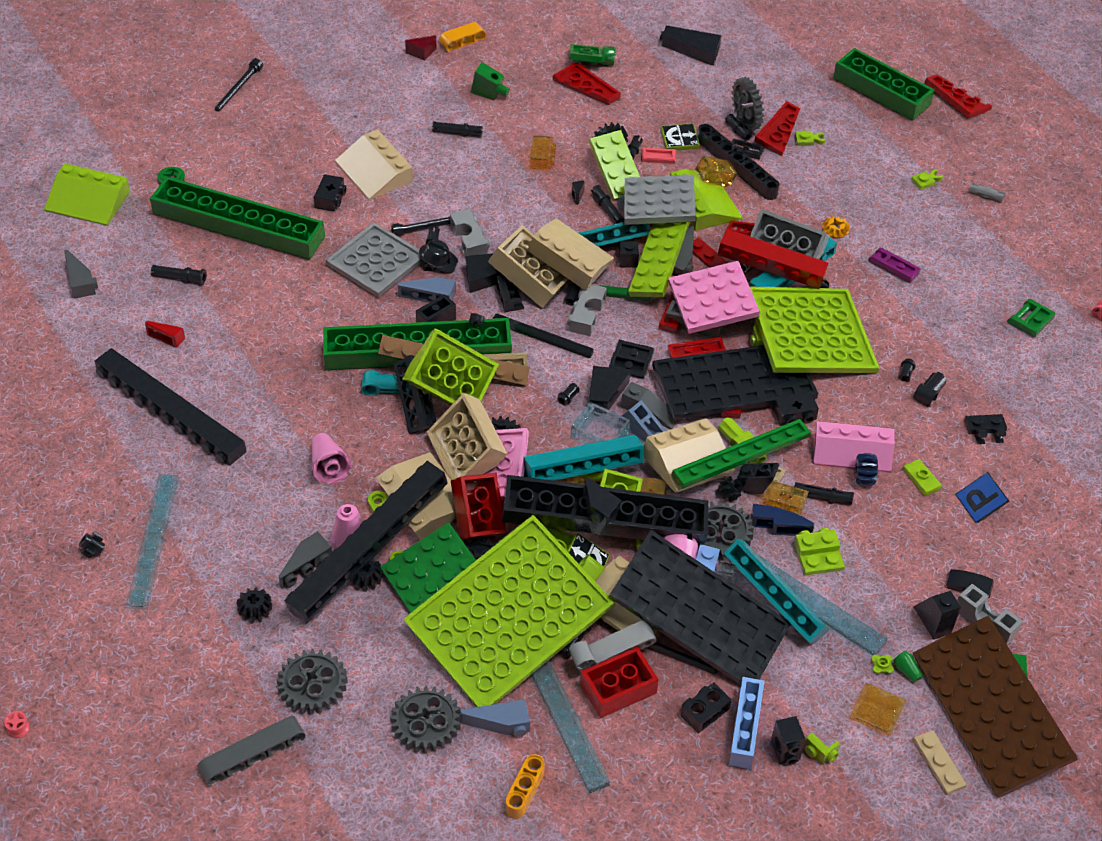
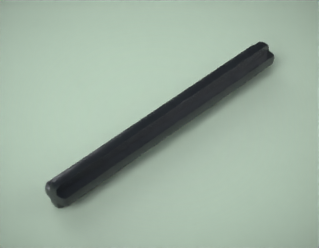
M496 313L493 319L509 317ZM509 318L510 330L587 358H591L594 353V349Z

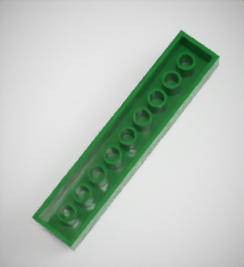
M166 177L150 197L153 214L306 259L312 258L325 238L324 221L171 177Z
M509 318L485 319L480 328H477V324H474L472 327L469 320L323 327L325 370L394 366V363L402 359L378 354L382 335L424 344L434 328L480 354L512 353Z

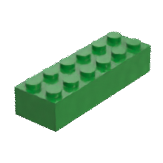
M853 48L838 60L835 65L834 79L911 120L917 118L932 103L934 89L856 48Z

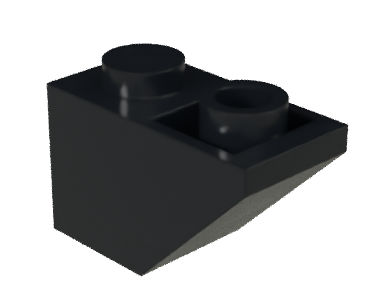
M742 464L737 479L741 482L744 493L763 494L774 480L779 464Z

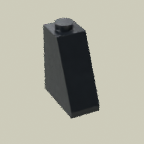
M593 366L588 411L607 413L629 384L630 369Z
M948 591L918 603L914 606V609L932 639L935 640L952 633L961 606L953 593Z

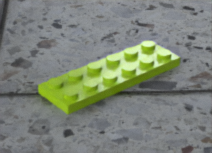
M690 222L652 224L628 291L630 297L665 296L669 278L672 276Z

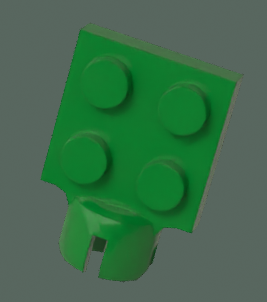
M570 44V60L577 63L588 61L590 64L601 63L612 66L615 63L613 56L616 55V48L612 46H603L602 48Z

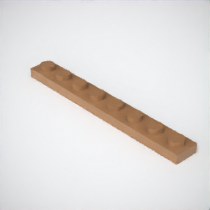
M382 335L378 354L403 359L409 355L415 356L423 344ZM491 359L499 364L493 376L494 379L522 385L527 384L530 367Z

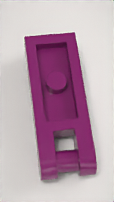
M878 248L875 254L871 255L868 259L873 265H878L909 283L920 274L921 268L884 248Z

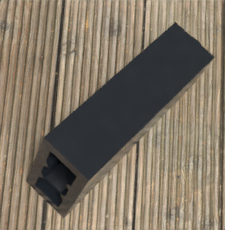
M666 25L665 30L661 31L660 41H662L663 47L714 66L720 49L722 35Z
M493 253L465 256V268L470 292H476L497 285V276H504L488 262Z

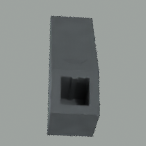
M318 531L299 543L280 573L279 582L282 589L284 584L292 586L297 582V577L292 572L300 569L305 576H308L314 571V566L317 568L321 562H324L331 555V545Z

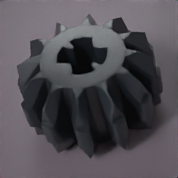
M374 558L371 559L350 580L351 585H356L358 590L363 586L367 592L368 586L375 589L376 584H381L383 571L379 561H375Z
M255 587L254 590L247 588V593L240 592V598L237 599L236 604L238 614L242 615L244 621L250 618V621L253 623L255 618H258L262 622V615L269 617V611L272 610L273 606L271 596L266 593L265 589L259 591Z

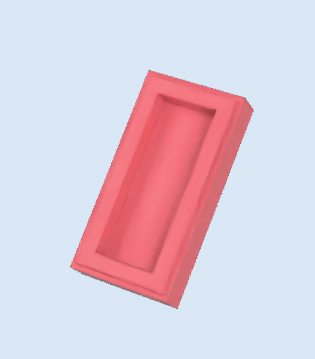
M642 149V162L675 164L676 150Z

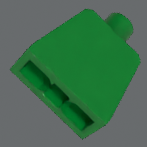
M483 62L474 72L471 88L472 94L495 100L499 94L507 97L510 88L503 85V74Z

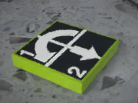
M694 123L661 126L666 149L679 151L700 148Z
M578 532L573 536L567 552L578 564L589 554L605 567L610 554Z

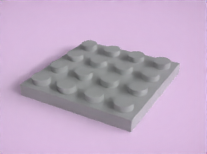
M694 175L625 178V225L696 221Z
M375 222L326 259L327 266L378 298L423 262L419 256L418 248Z

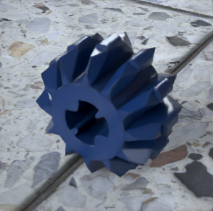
M863 453L857 455L854 472L857 484L862 486L875 485L878 474V460L875 454Z

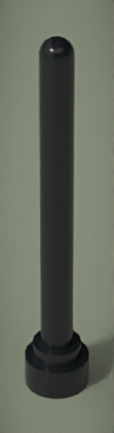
M252 59L249 63V69L215 106V111H221L252 74L257 71L259 72L263 68V63L259 59Z
M450 217L408 225L395 223L391 224V231L396 236L401 237L405 232L450 224Z
M657 642L647 647L709 673L716 674L718 672L717 669L702 660Z

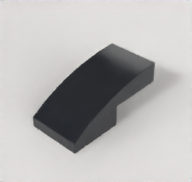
M950 569L946 584L948 589L965 591L973 584L990 598L994 584L993 579L974 572Z

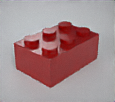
M497 473L462 476L450 481L461 540L492 537L507 533L506 524L501 522L503 507Z
M638 647L581 671L580 686L600 718L656 694L659 681Z

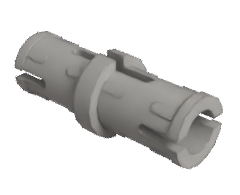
M973 182L969 193L1002 203L1005 192Z

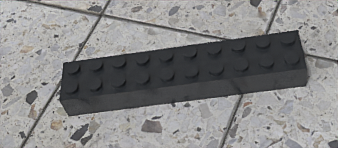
M507 475L501 519L503 523L521 525L534 515L545 528L644 540L650 530L663 538L673 534L687 535V539L692 540L694 538L697 541L698 547L700 544L704 545L708 537L709 500L603 487L622 500L618 512L603 527L593 522L587 515L583 496L584 484Z

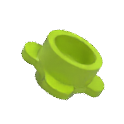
M890 655L872 656L871 660L874 662L873 671L875 673H893L894 667L891 664L893 658Z

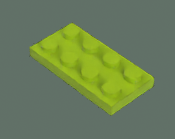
M618 130L590 138V146L613 201L625 198V178L640 177L622 131Z

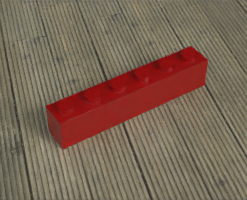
M726 229L717 254L718 256L739 261V263L817 289L821 287L829 262Z

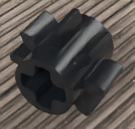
M729 476L719 482L718 493L721 498H728L729 502H732L741 496L740 493H742L743 487L738 479L733 480L732 476Z
M95 531L92 535L86 533L79 542V547L82 548L80 550L82 551L81 554L88 558L92 555L98 556L105 546V543L102 542V536Z

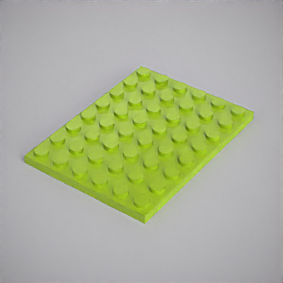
M532 515L403 620L477 707L497 704L614 607L615 603L541 522Z

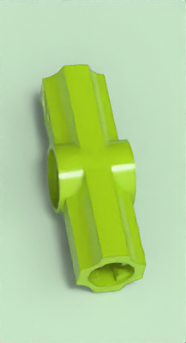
M729 417L723 419L718 426V430L730 441V446L754 437L750 431H743ZM768 455L754 459L750 463H764Z

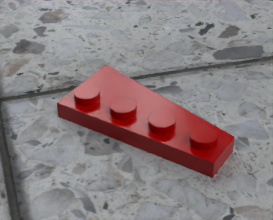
M577 62L553 75V81L608 105L621 97V92Z
M938 74L927 77L924 82L967 118L983 114L992 109L993 105L981 103L980 98L977 96L973 98L967 95L966 90L955 88L954 83Z
M786 101L755 136L754 141L768 150L783 156L800 108Z

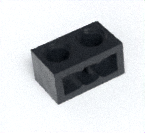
M713 682L708 687L704 686L692 699L688 698L684 701L681 717L699 734L730 710L732 699Z

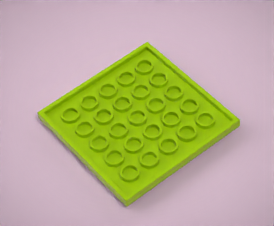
M750 287L760 311V316L755 317L773 372H878L879 365L848 289Z

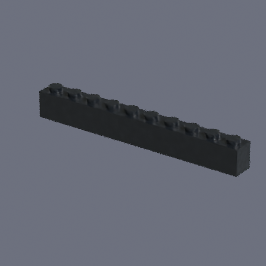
M110 348L94 360L96 373L99 377L107 378L113 387L118 386L121 388L126 396L129 397L131 395L140 406L145 405L151 414H157L165 424L173 425L179 434H186L192 443L200 444L206 453L209 454L211 452L220 463L225 462L231 466L247 452L243 439L114 349Z
M428 460L419 466L415 473L409 479H406L395 492L391 493L388 499L381 506L377 507L374 513L367 520H364L357 530L348 535L345 541L338 548L334 549L331 555L324 562H321L310 576L304 578L302 583L288 594L284 600L288 610L307 624L448 484L445 472Z

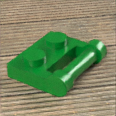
M1027 299L1024 302V306L1015 315L1010 316L1007 322L1036 337L1052 321L1056 313L1032 299ZM1029 310H1033L1025 320L1021 319Z

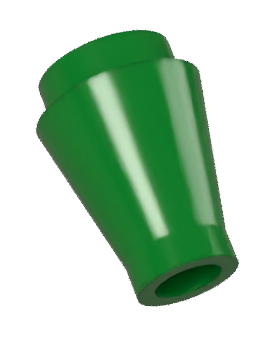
M904 651L893 659L895 667L909 678L912 683L923 677L912 654Z

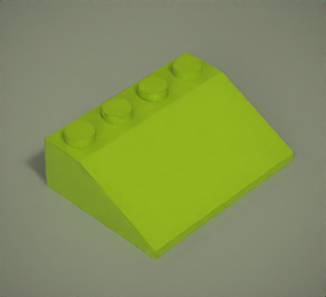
M64 163L56 174L44 211L108 226L130 193L128 178Z
M690 169L670 172V176L694 175L696 221L690 223L694 225L695 231L730 223L731 220H743L716 174Z
M434 328L411 361L402 380L450 406L463 393L482 401L499 364Z

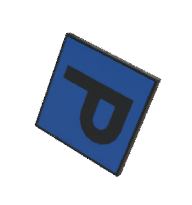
M988 472L955 494L975 523H979L1010 502Z

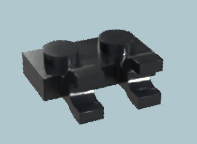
M1003 414L965 416L964 421L968 434L975 435L977 444H985L984 438L987 437V433H993L996 443H1004L1003 437L1006 436L1007 425Z

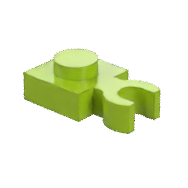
M796 131L795 133L797 146H813L814 143L825 144V139H820L824 138V133L822 132L813 134L812 131Z
M937 169L932 170L930 174L925 171L912 176L911 181L920 190L934 186L935 182L942 181L943 175L936 176L938 173Z

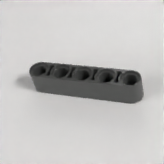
M289 716L202 759L198 763L197 768L206 785L211 787L213 783L219 780L221 782L233 776V773L239 770L243 771L253 766V763L259 760L263 761L273 756V753L293 746L294 742L298 740L303 741L306 734L296 717Z

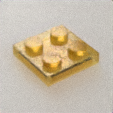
M866 682L850 719L891 736L905 706L906 699Z

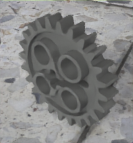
M750 77L736 79L733 82L734 86H732L734 91H731L733 95L731 99L734 101L732 106L735 107L734 112L737 113L736 118H739V121H742L749 131L759 129L762 126L761 123L764 122L762 117H765L762 113L765 110L762 107L764 102L761 101L762 95H759L760 90L756 89L757 85L753 84V80H750Z
M718 501L717 505L710 502V507H708V535L711 537H707L704 545L720 549L719 555L722 560L725 557L723 553L737 539L745 541L750 546L751 540H753L754 526H752V519H748L749 514H743V508L737 510L736 504L729 507L728 501L725 505H722L721 501ZM722 517H726L724 521V527L722 529L720 543L717 544L716 542L718 539V532L720 531Z
M311 649L310 654H307L303 650V656L295 653V660L288 658V665H281L282 671L278 672L279 679H277L278 693L281 695L282 701L286 700L287 707L293 705L294 711L300 707L302 714L307 709H310L311 714L314 713V709H318L322 713V707L324 706L330 710V703L332 702L337 705V697L343 698V691L347 690L346 668L343 667V662H338L337 656L331 658V652L323 655V650L320 649L318 654H315L314 649Z
M427 686L424 687V691H420L416 687V693L408 690V697L401 695V702L395 701V708L391 710V729L394 731L395 738H400L401 745L407 742V749L415 746L416 752L420 748H424L425 753H427L430 747L436 752L437 745L444 749V742L446 741L451 744V736L457 737V730L461 729L460 707H457V700H452L451 694L444 696V689L439 693L436 692L435 686L431 691H428ZM437 724H443V726H441V727H437V726H435V725H437Z

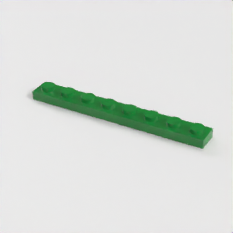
M798 419L673 469L671 475L683 489L810 437L811 431L801 419Z

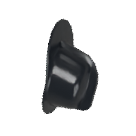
M440 240L429 241L428 244L423 245L419 249V256L423 262L445 273L454 272L458 259L449 251L448 245Z

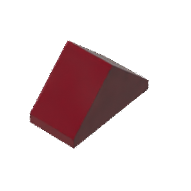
M436 35L405 40L406 54L424 61L437 49Z

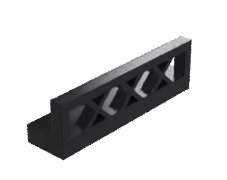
M412 355L393 364L409 434H414L422 429L429 430L437 421L430 394L410 384L409 392H406L405 386L407 382L402 380L404 375L402 374L401 366L406 364L408 369L415 357ZM411 398L414 399L415 403L412 410L409 407ZM415 416H417L419 425L414 427L413 421Z

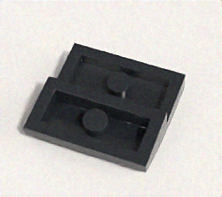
M619 339L609 367L630 369V375L645 378L655 350L653 347Z

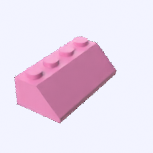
M817 421L814 432L813 464L855 469L857 455L871 453L877 456L878 471L891 472L895 444L894 429Z

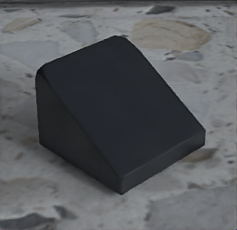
M584 180L572 182L571 194L576 205L580 203L584 193Z

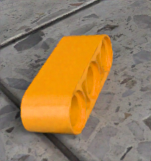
M472 22L442 33L439 37V42L450 52V50L462 48L464 45L476 43L478 40H484L486 32L477 22Z
M533 754L525 759L506 797V813L513 819H519L524 816L544 776L545 763L541 756ZM537 767L538 770H531L530 768ZM527 785L529 788L524 789L521 786ZM513 804H519V805H521V806H519V807H513V806H511V805H513Z

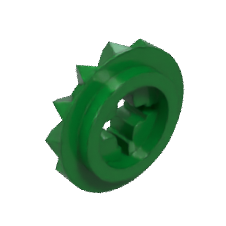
M167 167L158 173L157 179L161 184L166 177L174 175V179L185 181V173L178 167Z

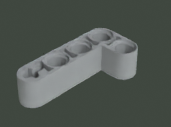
M642 620L590 645L586 641H579L570 646L569 651L581 674L582 670L635 647L642 650L654 644L657 639L651 626Z

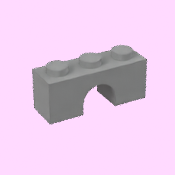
M470 209L450 213V225L455 235H466L461 237L465 256L487 254V248L490 247L487 238H484L483 229L481 226H478L476 215H473Z
M591 284L586 291L580 289L578 302L575 301L573 314H569L568 317L569 331L591 336L596 324V312L589 310H602L606 300V287Z
M971 584L959 595L958 603L961 606L959 613L972 623L989 616L1008 645L1018 635L1023 621L1007 609L1001 614L995 613L987 603L989 596Z

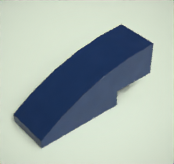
M753 504L752 526L756 528H771L772 535L796 536L804 530L813 533L814 523L798 514L768 505Z

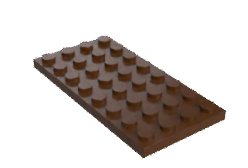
M989 616L913 652L918 665L997 798L1003 797L1077 760V755Z

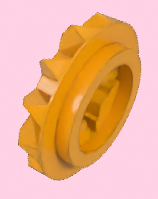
M831 216V218L825 219L822 229L829 236L840 238L849 233L850 223L846 222L845 218L840 219V216L838 218Z

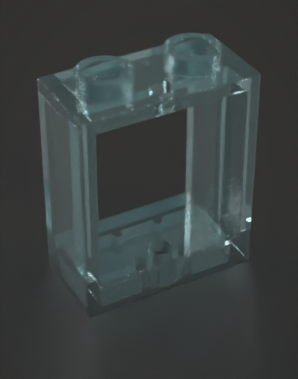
M589 402L571 426L570 438L584 445L606 441L585 431L593 419L618 430L613 439L626 437L631 433L630 420Z

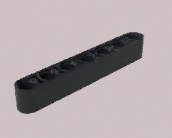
M709 124L699 125L697 137L699 143L765 199L774 200L778 197L780 185L778 180Z

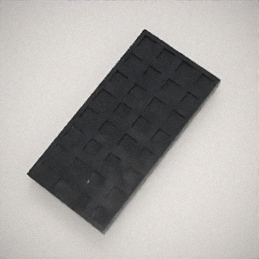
M764 345L654 360L652 363L673 420L724 413L732 410L774 405L775 398L812 392L814 399H817L819 394L809 373L773 372Z
M650 530L608 596L739 685L742 684L743 677L757 680L761 678L791 625L788 620L652 530Z

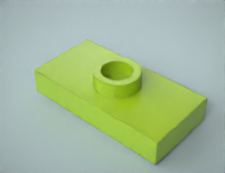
M920 459L903 466L904 472L924 496L941 490V483Z

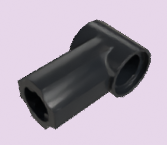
M940 372L932 373L924 384L921 383L917 387L913 398L931 407V402L936 400L938 393L946 384L947 379L944 377V374Z

